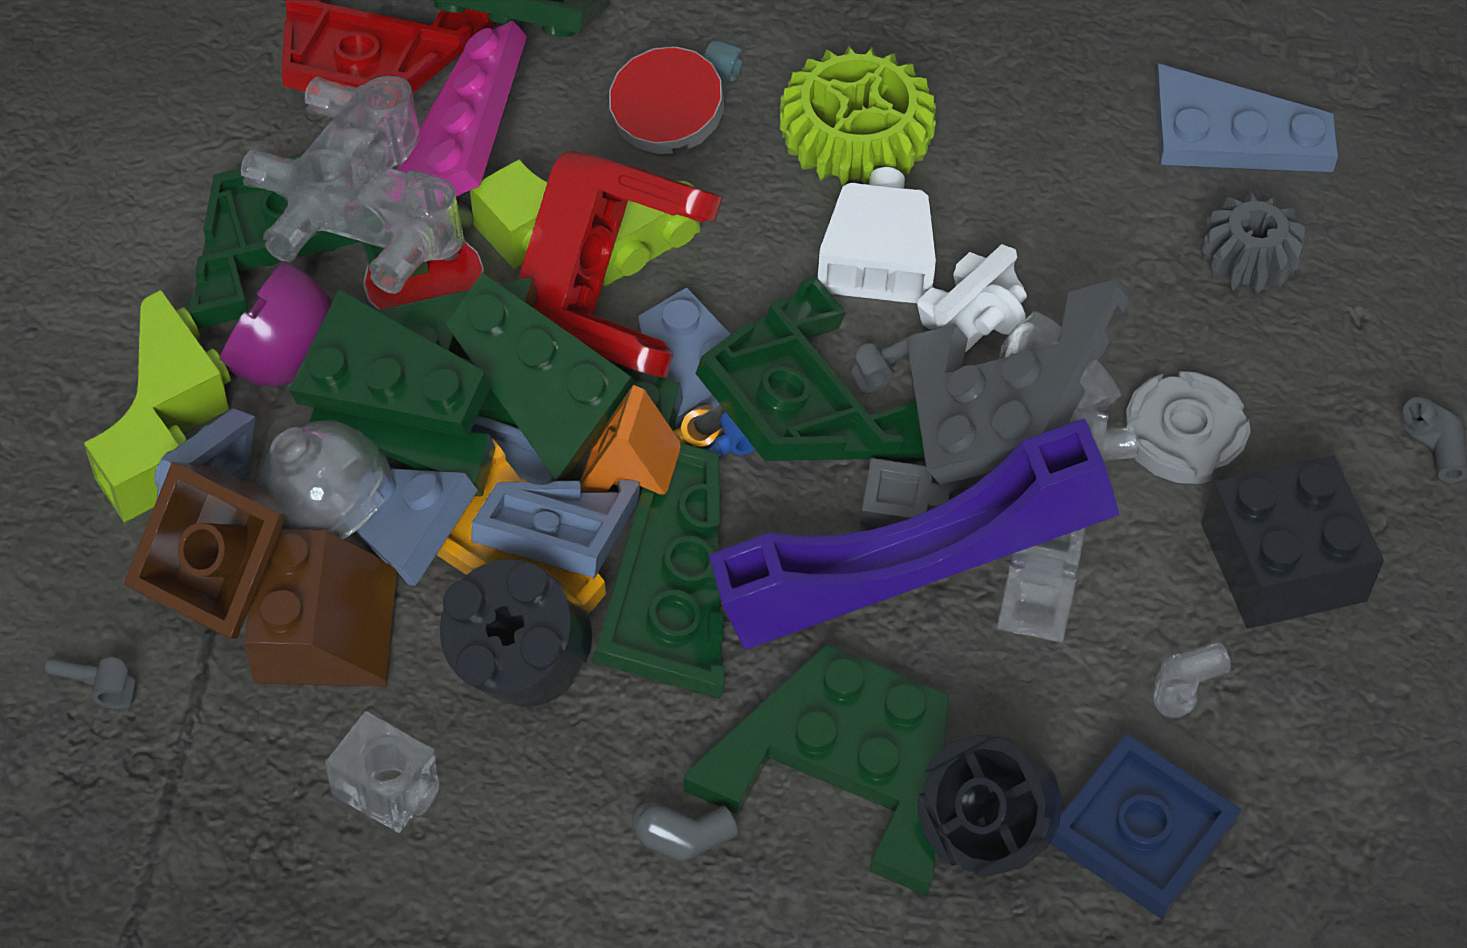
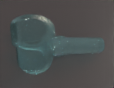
M714 41L708 45L704 58L713 64L721 78L733 82L738 77L743 65L742 60L738 59L742 52L740 48L721 41Z

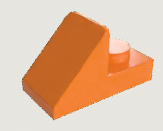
M635 385L631 387L593 442L580 478V493H607L612 485L619 486V480L640 482L641 487L657 494L664 495L668 491L681 445L644 389Z

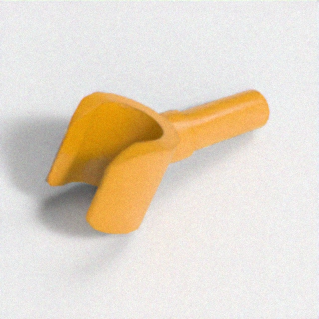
M704 404L698 406L684 417L681 427L673 431L680 443L704 447L721 435L723 427L710 435H703L695 428V417L713 408L711 405Z

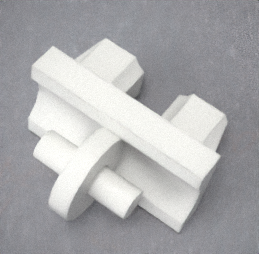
M1001 244L987 258L969 252L956 264L953 274L956 284L954 289L948 293L931 287L918 299L917 306L922 325L933 330L956 324L968 338L965 352L982 336L988 335L993 329L1005 335L1015 334L1026 322L1025 312L1021 303L1027 298L1024 287L1014 271V263L1017 259L1016 249Z

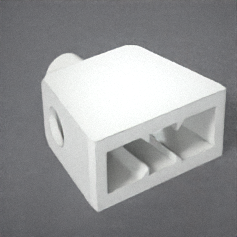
M890 167L877 168L870 174L869 185L849 183L842 187L819 254L818 279L830 294L917 303L918 299L933 287L936 258L929 196L922 190L904 189L905 177L899 170Z

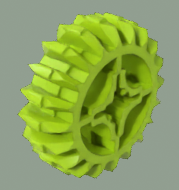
M848 45L845 53L841 56H837L826 49L821 62L807 59L802 71L792 72L788 88H784V95L781 96L779 128L782 131V138H785L788 155L798 156L802 170L817 167L816 172L820 181L831 175L837 176L842 187L850 179L860 180L863 184L869 185L870 174L877 168L890 167L899 170L902 174L909 175L914 162L923 161L924 155L928 151V145H930L931 139L934 138L936 104L934 103V95L929 94L927 78L916 77L913 64L898 66L895 53L885 58H880L875 55L873 47L866 54H855Z

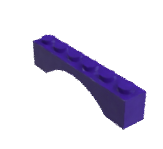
M1084 418L1021 441L999 466L974 486L946 503L908 520L873 530L842 535L798 536L770 532L709 554L722 605L744 650L1119 516L1120 514L1105 463L1088 423Z

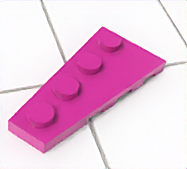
M514 20L494 30L491 28L482 29L474 34L466 43L458 62L377 203V206L383 212L389 211L398 222L429 209L436 201H447L481 185L527 38Z

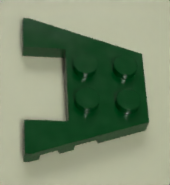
M331 148L227 171L213 176L203 229L205 243L202 256H199L195 271L197 285L195 296L190 297L189 310L198 329L241 319L244 312L248 313V308L238 275L239 271L259 266H272L280 261L313 253L330 252L338 247L362 243L375 286L429 273L426 254L417 242L411 243L401 231L400 223L389 211L383 212L373 202L369 189Z
M816 276L808 277L801 282L797 292L788 299L782 296L771 304L767 314L754 324L747 322L702 355L695 374L764 461L925 458L916 401L877 414H868L806 339L839 329L846 313Z
M531 278L498 283L534 308L537 291ZM469 290L377 311L458 356L460 344L445 323ZM314 408L310 422L318 435L381 460H384L386 456L412 466L413 470L466 473L478 490L475 496H483L495 452V445L490 434L470 433L468 438Z
M826 644L688 770L684 777V792L719 807L724 805L730 812L739 815L765 764L769 759H772L876 803L895 813L872 858L870 872L928 896L934 875L935 851L923 833L917 810L919 794L925 793L926 780L931 773L925 772L932 758L942 751L945 746L949 694Z

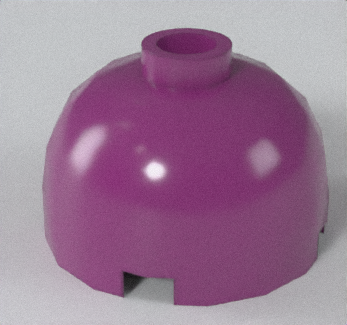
M283 261L256 294L260 298L249 314L244 312L219 358L230 372L259 386L279 387L293 382L332 304L326 291L317 281L298 267Z

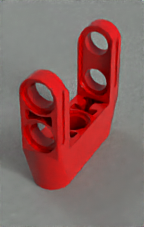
M567 151L557 159L550 172L518 279H532L537 291L534 304L535 310L605 359L636 371L667 378L674 352L670 351L665 341L593 315L625 209L629 200L673 216L678 214L703 223L708 220L716 221L723 197L640 168L577 151Z

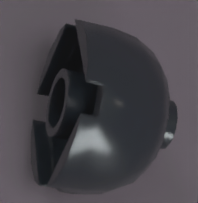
M988 734L951 742L933 757L925 771L931 773L926 780L925 793L919 794L917 810L925 838L939 858L951 866L959 865L966 871L975 872L973 873L974 875L987 877L1023 868L1049 847L1060 825L1062 798L1055 773L1042 755L1020 740Z

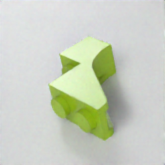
M520 160L482 179L479 187L470 190L473 225L513 269L523 264L547 185L546 181L532 173ZM678 181V182H681V183H684V184L693 186V185L690 184L689 182H686V181ZM628 200L602 285L606 287L623 276H631L640 271L647 262L671 248L684 246L694 235L700 232V222L678 214L673 216Z
M162 290L146 297L141 303L138 389L131 407L113 426L83 442L94 478L123 522L155 506L158 494V487L155 484L157 466L167 452L173 451L187 441L183 433L229 410L224 385L230 382V375L225 364L219 360L220 355L213 348L205 352L198 342L201 340L200 333L190 313L184 307L175 310Z

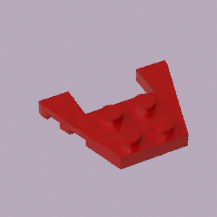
M286 0V22H284L282 53L283 87L307 91L315 95H325L363 103L372 107L394 110L464 51L468 40L482 29L492 28L497 23L488 19V13L467 9L464 12L440 10L433 24L427 25L329 4L331 0Z

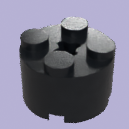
M512 559L493 561L474 569L463 579L453 583L445 592L443 598L444 608L440 622V640L446 660L453 671L465 683L496 700L519 707H530L548 703L563 695L574 683L572 680L580 670L583 661L586 663L592 648V628L584 605L564 584L536 564ZM519 624H524V628H520L517 631H515L516 627ZM514 634L515 643L510 644V636Z

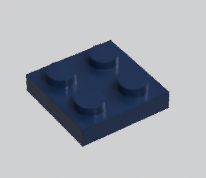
M1126 733L1060 815V825L1050 844L1163 920L1237 822L1241 808Z

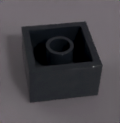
M1334 455L1213 481L1201 525L1246 629L1368 601L1384 559Z

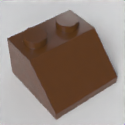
M172 462L123 585L230 639H237L287 514L266 491L221 469L208 465Z
M281 529L248 611L244 644L254 683L387 687L399 575L389 563L386 564L381 558L327 530Z

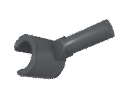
M908 337L882 349H879L876 344L872 343L864 344L859 348L855 358L858 364L852 367L851 374L862 392L872 393L878 391L890 382L893 372L889 365L909 354L907 346Z
M114 657L104 658L100 660L98 666L83 665L56 658H49L45 665L47 674L94 685L92 699L97 704L110 709H124L130 706L135 680L128 674L126 665L120 659Z

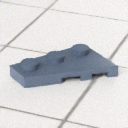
M1158 63L1155 74V94L1160 165L1334 172L1338 160L1333 113Z

